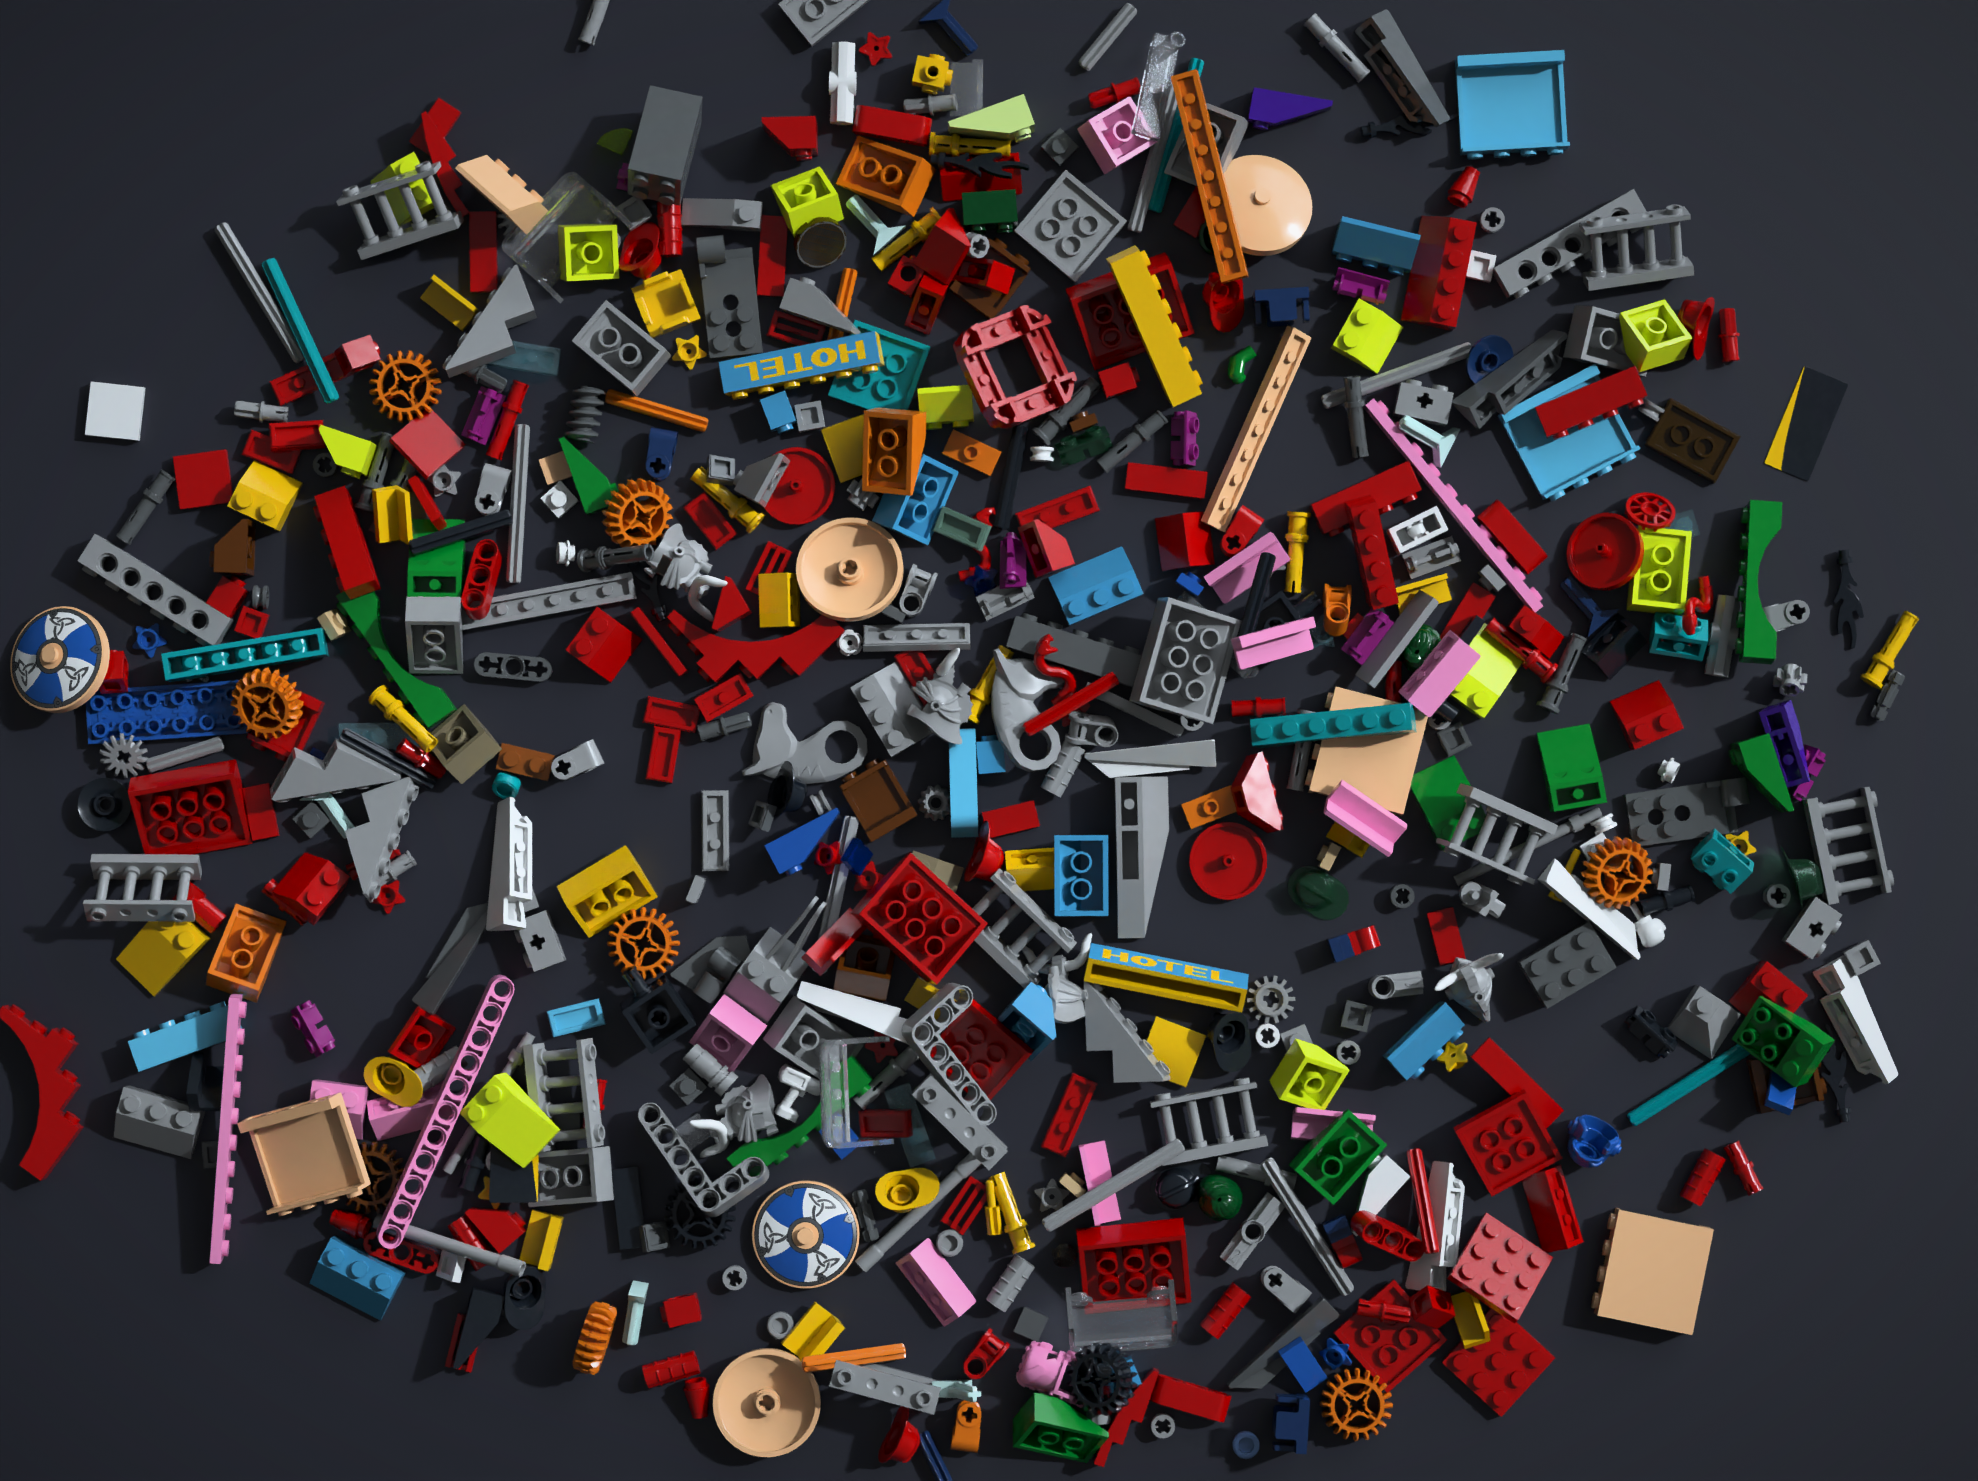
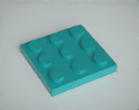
M855 320L853 324L860 331V334L876 331L879 334L885 366L878 367V371L874 373L863 374L862 371L852 372L851 377L836 379L835 376L828 396L866 410L878 407L908 410L931 347Z

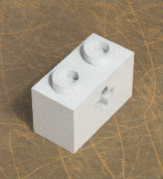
M1435 506L1388 529L1386 533L1396 554L1399 555L1448 531V528L1438 507Z

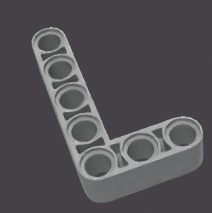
M948 983L905 1021L902 1026V1035L938 1083L981 1125H990L997 1115L995 1106L939 1035L973 1001V993L970 988L956 983ZM957 990H959L960 997L958 1001L955 1002L954 994ZM940 1008V1017L935 1020L934 1013L936 1009ZM920 1026L921 1034L916 1038L915 1029ZM936 1046V1055L931 1058V1049ZM951 1066L952 1074L947 1078L946 1071ZM967 1086V1088H968V1093H967V1095L963 1098V1097H962V1090H963L964 1087ZM982 1106L983 1114L981 1117L978 1118L977 1112L978 1109Z
M646 1103L640 1107L638 1118L706 1216L717 1217L768 1180L769 1170L765 1163L758 1157H749L712 1183L663 1110L655 1103ZM652 1112H658L657 1119L654 1122L648 1123L647 1116ZM672 1133V1140L667 1144H662V1136ZM686 1154L687 1161L683 1165H676L677 1157ZM760 1166L761 1172L758 1176H749L752 1167ZM702 1176V1181L698 1186H690L693 1177ZM731 1182H739V1187L735 1192H727V1187ZM708 1198H717L714 1207L705 1208V1202Z

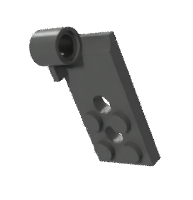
M723 235L696 238L710 359L763 353L752 247L725 250ZM727 296H735L738 299L739 304L736 309L727 310L723 306V301ZM737 322L741 325V332L738 336L731 337L726 333V327L729 323Z
M1746 777L1624 794L1630 839L1641 846L1706 837L1714 828L1721 834L1738 832L1735 806L1750 804ZM1680 805L1685 806L1689 812L1687 819L1684 821L1677 820L1674 815L1675 809ZM1653 809L1659 810L1662 814V820L1657 825L1651 824L1648 820V814Z

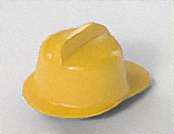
M381 1056L373 1058L365 1066V1082L375 1093L402 1107H411L421 1099L423 1093L422 1082L405 1061L395 1056Z
M926 1168L894 1171L885 1174L879 1179L876 1184L875 1194L878 1202L883 1207L897 1213H906L914 1208L931 1203L939 1192L940 1183L938 1177Z

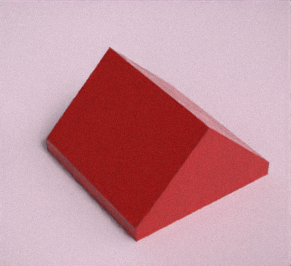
M948 208L934 225L913 263L944 284L951 283L971 247L954 208Z
M1204 512L1180 513L1155 518L1162 571L1215 565L1210 526L1201 521Z
M725 576L724 581H727L728 584L722 587L712 629L717 632L723 631L752 614L735 582Z
M417 1006L388 1052L419 1068L439 1055L456 1028L438 1015H431L420 1006Z

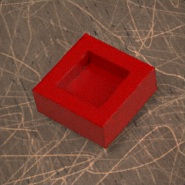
M243 606L234 631L253 638H261L270 615Z

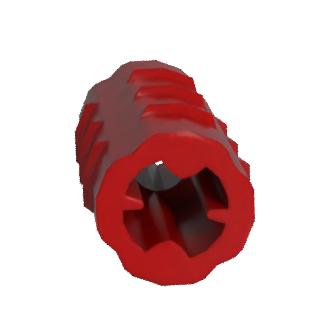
M657 202L658 228L660 230L658 244L661 257L683 256L681 204L680 206L674 204L664 205Z
M1704 1148L1680 1196L1701 1207L1712 1185L1715 1184L1714 1181L1719 1172H1721L1726 1159Z
M466 1214L447 1226L453 1238L457 1241L492 1252L490 1246L483 1239V1235L480 1234L477 1227ZM471 1259L467 1260L475 1271L486 1265Z
M1233 1282L1223 1292L1224 1294L1218 1302H1215L1214 1307L1200 1323L1202 1328L1217 1339L1222 1336L1225 1330H1228L1229 1325L1236 1319V1316L1244 1309V1306L1251 1298L1248 1293Z
M694 1350L642 1365L644 1378L649 1389L701 1373Z

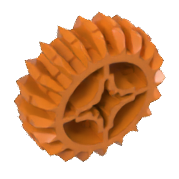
M397 351V360L391 354H388L387 359L390 363L386 365L385 362L380 360L378 364L383 367V370L380 372L377 369H373L372 371L376 376H379L378 380H369L370 384L377 386V388L369 390V393L371 395H379V397L372 401L373 404L379 405L383 403L379 408V412L383 414L389 409L387 418L390 420L397 413L399 423H403L405 415H407L408 421L411 422L414 419L413 414L415 413L419 419H422L424 416L421 410L423 409L431 413L433 410L428 406L429 402L436 405L439 403L436 398L432 397L433 394L440 395L442 393V390L434 388V385L442 383L441 379L432 378L439 371L436 368L428 371L432 362L427 360L421 364L424 357L422 354H418L415 360H413L414 354L412 351L407 352L406 358H404L402 351ZM400 366H414L423 373L418 376L407 377L402 372ZM393 371L395 383L388 389L389 391L385 392V381ZM401 378L407 383H412V387H409L411 389L409 391L410 395L403 390H399V387H403L400 385L402 383ZM426 381L425 395L418 403L416 390ZM405 397L411 407H395L388 400Z
M637 478L635 482L632 479H627L626 486L618 484V492L610 491L613 496L611 501L604 500L609 506L608 509L602 510L603 515L607 516L602 521L603 525L607 527L605 532L611 536L614 543L619 544L622 548L648 543L656 545V538H662L663 529L670 528L666 521L673 519L672 515L667 513L673 508L668 503L670 498L667 494L663 493L662 487L655 485L650 480L645 481ZM640 496L649 497V499H647L646 501H635V498ZM636 527L640 529V531L635 533L625 532L628 529H634Z
M269 667L264 668L262 672L257 668L252 671V674L250 672L246 673L243 679L236 683V688L232 691L234 699L231 701V706L236 707L233 715L240 716L241 718L238 721V725L245 723L247 725L246 732L254 730L255 738L263 733L266 740L272 736L277 739L283 734H288L292 728L296 727L299 723L298 719L303 714V711L300 709L303 707L304 701L298 699L302 691L294 690L297 682L290 684L287 681L289 674L280 677L279 669L271 674ZM271 697V700L268 703L269 705L264 710L263 708L266 705L265 701H267Z
M1614 836L1612 841L1608 838L1604 839V846L1595 844L1597 850L1595 853L1587 852L1591 859L1590 861H1583V865L1587 867V870L1581 872L1582 876L1586 878L1583 881V886L1591 888L1587 891V894L1590 897L1597 896L1594 900L1596 903L1602 904L1604 902L1606 908L1613 906L1616 909H1620L1622 904L1630 907L1631 899L1635 902L1639 901V893L1647 894L1643 887L1645 884H1652L1651 880L1647 879L1648 875L1653 874L1652 869L1648 868L1652 862L1651 859L1646 857L1648 853L1645 849L1641 848L1639 843L1632 842L1627 837L1621 839L1618 836ZM1630 857H1631L1632 862H1633V873L1630 872V869H1629L1630 863H1631V862L1629 861V858H1630ZM1601 873L1605 876V888L1601 884Z
M642 907L640 910L641 916L637 915L635 909H631V919L623 913L621 918L625 923L623 925L618 921L613 923L619 931H609V935L616 937V941H608L607 945L616 946V950L609 952V956L612 957L618 954L620 959L616 960L613 964L618 966L623 962L625 966L621 970L622 973L635 965L637 970L641 971V976L645 980L647 978V971H650L652 978L657 977L656 968H659L662 973L667 972L663 963L666 962L670 966L674 964L673 960L668 957L669 955L678 956L679 952L671 950L672 946L680 945V941H672L671 936H676L679 932L678 930L669 932L668 928L674 922L669 921L664 924L662 921L666 918L665 913H662L657 919L655 918L656 909L653 908L650 916H647L646 907ZM646 921L640 935L634 936L625 933L627 928L633 923ZM654 924L663 932L666 942L665 946L653 940ZM647 933L648 941L657 948L646 947L641 952L637 942L631 939H643ZM622 941L631 944L635 948L634 962H631L624 954ZM649 951L663 954L656 963L641 966L646 953Z
M595 1301L591 1304L573 1359L574 1369L585 1374L595 1375L598 1373L616 1320L617 1310L615 1307L604 1302L599 1303Z
M1356 1367L1354 1369V1376H1350L1349 1370L1344 1369L1346 1378L1341 1379L1340 1375L1336 1373L1334 1377L1338 1383L1336 1385L1331 1381L1326 1383L1332 1389L1331 1392L1322 1390L1321 1394L1329 1399L1320 1401V1406L1328 1407L1327 1410L1321 1412L1322 1417L1331 1416L1326 1421L1328 1427L1335 1423L1337 1424L1333 1429L1334 1434L1337 1435L1342 1429L1344 1430L1343 1439H1348L1350 1432H1352L1354 1441H1358L1359 1433H1362L1364 1439L1368 1440V1430L1371 1429L1374 1435H1378L1379 1432L1375 1426L1379 1424L1382 1428L1386 1427V1423L1381 1418H1391V1414L1384 1411L1385 1408H1393L1392 1402L1384 1401L1392 1396L1391 1392L1382 1393L1381 1391L1387 1387V1384L1376 1385L1380 1377L1376 1375L1370 1380L1369 1370H1365L1363 1376H1360V1369ZM1353 1383L1366 1384L1357 1393H1349L1343 1389L1345 1386ZM1372 1390L1376 1392L1378 1398L1376 1413L1367 1407V1400ZM1337 1395L1346 1402V1408L1340 1419L1335 1412V1399ZM1346 1396L1349 1397L1351 1400L1358 1401L1362 1398L1363 1401H1361L1360 1403L1363 1405L1362 1407L1367 1412L1358 1408L1350 1410V1408L1353 1406L1351 1405L1349 1399L1346 1398ZM1358 1415L1370 1419V1421L1362 1425L1347 1424L1349 1420L1351 1421Z

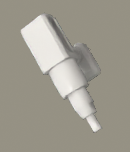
M784 1064L779 1070L778 1079L780 1082L791 1086L782 1102L777 1105L774 1112L796 1123L799 1115L795 1109L791 1108L798 1096L803 1098L805 1092L815 1096H823L827 1086L822 1081L811 1077L808 1073Z

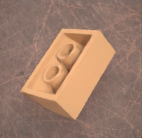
M485 155L458 164L455 168L481 195L526 235L548 212L541 204L544 199L533 189L528 192L524 188L527 184L517 174L511 177L507 173L510 169L500 159L494 162L489 156Z

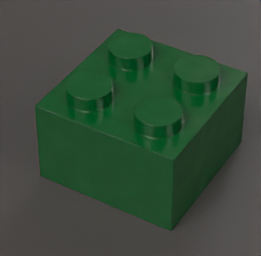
M1016 189L962 193L964 230L967 232L973 231L976 234L986 235V231L996 230V234L1012 233V229L1017 228Z

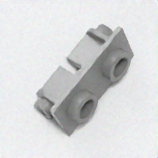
M1452 536L1402 554L1411 579L1461 561L1458 545L1454 543Z
M1027 580L1026 587L1000 589L999 585L976 596L986 621L1035 598Z

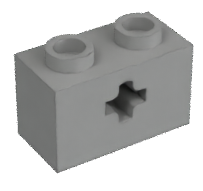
M1406 379V383L1401 382L1399 384L1392 416L1403 418L1404 415H1408L1419 422L1443 427L1447 425L1454 394L1448 392V387L1435 384L1432 385V388L1421 386V381ZM1423 395L1426 396V401L1431 402L1425 408H1421V403L1416 402Z
M1811 896L1781 941L1807 959H1813L1814 956L1818 958L1826 948L1827 944L1824 941L1828 935H1834L1842 923L1839 919L1842 914L1817 897ZM1818 923L1816 929L1819 933L1810 935L1812 930L1809 928V925H1816Z
M548 910L526 917V928L514 930L518 943L523 942L526 952L523 953V958L527 968L532 967L533 971L536 972L566 960ZM536 934L539 938L544 937L545 942L542 943V949L532 945Z

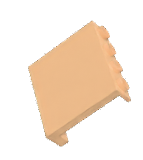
M1335 687L1333 693L1328 692L1325 708H1329V711L1402 703ZM1414 707L1417 731L1415 733L1346 737L1321 740L1320 744L1315 743L1311 758L1316 760L1314 770H1308L1305 785L1310 786L1308 793L1315 792L1328 796L1338 783L1344 780L1371 800L1392 812V814L1402 816L1428 716Z
M341 1092L250 1116L237 1123L240 1133L249 1131L274 1206L266 1211L267 1215L278 1212L279 1216L294 1212L293 1208L301 1207V1210L310 1209L317 1206L316 1202L323 1201L324 1204L333 1203L340 1200L339 1196L346 1195L347 1198H353L363 1194L362 1189L371 1184Z
M1615 1208L1614 1214L1610 1213L1607 1229H1611L1609 1240L1605 1239L1602 1248V1255L1605 1256L1604 1266H1599L1597 1273V1282H1600L1598 1293L1594 1292L1591 1308H1595L1594 1313L1597 1316L1693 1335L1714 1229Z

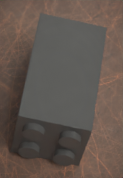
M650 85L628 166V195L641 200H656L664 205L674 204L680 206L702 123L703 97Z

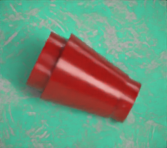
M1466 166L1449 188L1448 201L1461 208H1466L1468 204L1472 203L1480 172L1473 167Z
M335 1209L331 1214L329 1224L355 1239H365L370 1231L372 1219L363 1213Z
M705 1377L687 1379L683 1387L692 1418L694 1419L708 1416L710 1384L706 1382Z

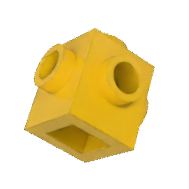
M929 54V57L918 55L912 85L922 87V92L937 95L938 91L944 92L945 85L950 86L953 70H949V62L945 61L943 56ZM931 72L937 73L936 76H930L929 74Z

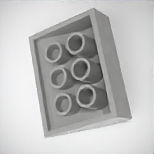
M1158 598L1129 701L1156 710L1213 724L1233 654L1231 639L1237 637L1241 620L1173 598Z

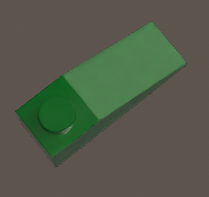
M564 437L559 438L586 515L590 516L608 509L609 506L604 500L611 501L613 496L610 491H619L616 483H610L609 479Z

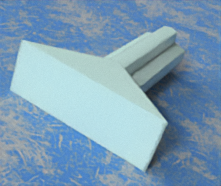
M858 195L852 196L846 202L848 209L877 239L873 256L878 254L906 228V225L888 228Z
M1404 415L1399 421L1400 430L1432 448L1433 464L1441 468L1460 429L1453 427L1439 434L1408 415Z
M330 792L319 793L312 798L303 797L299 800L317 801L344 839L347 838L345 830L355 827Z
M633 1280L628 1294V1307L622 1338L623 1343L627 1345H636L638 1343L644 1303L649 1285L646 1282Z
M972 1379L932 1381L933 1386L941 1388L939 1398H958L974 1403L977 1401V1397H981V1391H978L976 1386H972Z

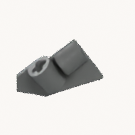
M746 935L716 937L671 972V977L692 989L696 995L705 1001L713 1004L727 981L732 980L751 953Z

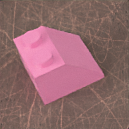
M1130 96L1077 128L1104 175L1157 143L1156 138Z
M724 994L689 1042L692 1045L697 1043L718 1060L717 1062L723 1067L726 1065L729 1072H734L767 1025Z
M313 1080L310 1100L341 1092L355 1137L362 1140L369 1087L334 1081Z

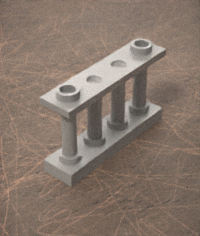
M426 161L416 165L415 170L361 188L354 185L342 191L343 194L336 202L338 206L350 202L365 238L363 240L364 243L357 250L361 260L458 229L463 223L464 219L460 211L451 213L450 210L447 211L433 175L441 168L440 161L433 164L430 161ZM423 179L437 213L436 219L427 221L426 218L422 217L408 183ZM395 187L399 188L413 221L412 227L403 229L402 226L398 225L384 191ZM371 195L375 196L389 229L388 235L379 237L378 234H374L361 203V198Z
M1675 204L1669 205L1666 209L1608 218L1592 216L1587 218V221L1579 222V227L1584 235H1590L1593 268L1588 272H1583V283L1589 291L1694 275V265L1688 257L1682 256L1680 221L1691 220V214L1685 206L1682 207ZM1669 223L1671 257H1669V260L1659 261L1656 259L1654 225ZM1643 227L1645 260L1642 264L1632 265L1629 260L1627 229ZM1617 231L1619 264L1615 268L1606 269L1603 267L1601 233Z
M1460 783L1456 793L1466 797L1464 800L1466 805L1451 841L1437 838L1436 843L1444 846L1443 852L1457 858L1459 854H1462L1507 874L1508 881L1522 886L1523 882L1534 885L1535 879L1524 875V872L1539 836H1543L1544 832L1555 835L1558 825L1475 787ZM1480 804L1487 806L1486 812L1488 813L1473 849L1470 851L1460 845L1476 807L1479 808ZM1501 814L1508 816L1506 821L1509 823L1492 861L1481 855L1497 817H1501ZM1524 823L1529 825L1528 831L1530 832L1516 866L1512 870L1503 866V863L1518 827H1522Z
M1870 787L1860 788V797L1826 804L1818 802L1817 797L1802 800L1823 902L1827 905L1839 903L1838 897L1842 896V893L1880 886L1882 893L1892 892L1891 886L1894 885L1892 871L1887 870L1874 808L1878 806L1877 797ZM1864 807L1867 823L1833 830L1823 827L1822 818H1825L1826 814ZM1869 833L1872 849L1835 857L1833 854L1829 855L1827 844H1830L1831 841ZM1875 859L1878 875L1841 883L1835 881L1833 870H1836V867Z
M91 854L90 864L93 878L98 879L95 900L83 901L87 921L195 922L192 900H187L190 880H201L202 868L199 855ZM110 879H125L122 900H106ZM136 880H152L149 900H133ZM163 880H179L176 900H160Z
M999 868L990 878L996 884L972 909L978 915H981L1003 891L1015 903L992 927L986 925L974 941L1025 988L1030 982L1035 985L1038 984L1041 980L1038 976V971L1061 948L1069 953L1077 942L1067 928H1061L1016 884L1015 878L1009 872H1003ZM1024 910L1034 922L1012 945H1006L1000 939L999 934ZM1043 929L1054 940L1031 964H1026L1019 957V952Z
M593 1038L576 1040L577 1048L547 1051L544 1043L523 1045L528 1096L551 1120L553 1115L584 1112L585 1129L559 1131L540 1152L556 1149L555 1143L560 1141L587 1139V1148L604 1145L605 1129L601 1122L595 1066L597 1052L593 1044ZM578 1059L580 1075L551 1078L548 1076L547 1062ZM581 1086L583 1102L552 1104L550 1102V1088Z
M931 1073L912 1091V1095L988 1170L1008 1152V1147L987 1126L981 1125L938 1083Z
M1249 1077L1233 1080L1234 1085L1174 1097H1171L1170 1093L1154 1095L1155 1100L1150 1101L1151 1108L1159 1107L1166 1145L1176 1139L1170 1104L1186 1102L1193 1139L1191 1148L1185 1149L1183 1153L1162 1166L1268 1146L1266 1135L1260 1134L1259 1130H1256L1249 1089L1257 1088L1256 1082H1250ZM1238 1091L1246 1132L1243 1133L1244 1138L1233 1139V1135H1230L1222 1094ZM1212 1096L1219 1138H1217L1218 1143L1207 1145V1140L1203 1139L1196 1099Z
M840 1360L835 1362L829 1387L933 1415L941 1390L940 1387L932 1385V1381L940 1380L877 1363L855 1365Z

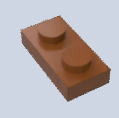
M501 744L502 750L499 753L496 769L549 781L555 755L510 744Z

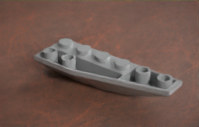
M1115 777L1118 938H1145L1169 833L1168 777Z

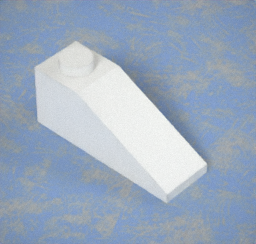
M1385 1153L1381 1157L1378 1155L1368 1166L1369 1171L1365 1176L1356 1213L1365 1210L1376 1215L1410 1178ZM1351 1228V1232L1355 1236H1358V1234Z

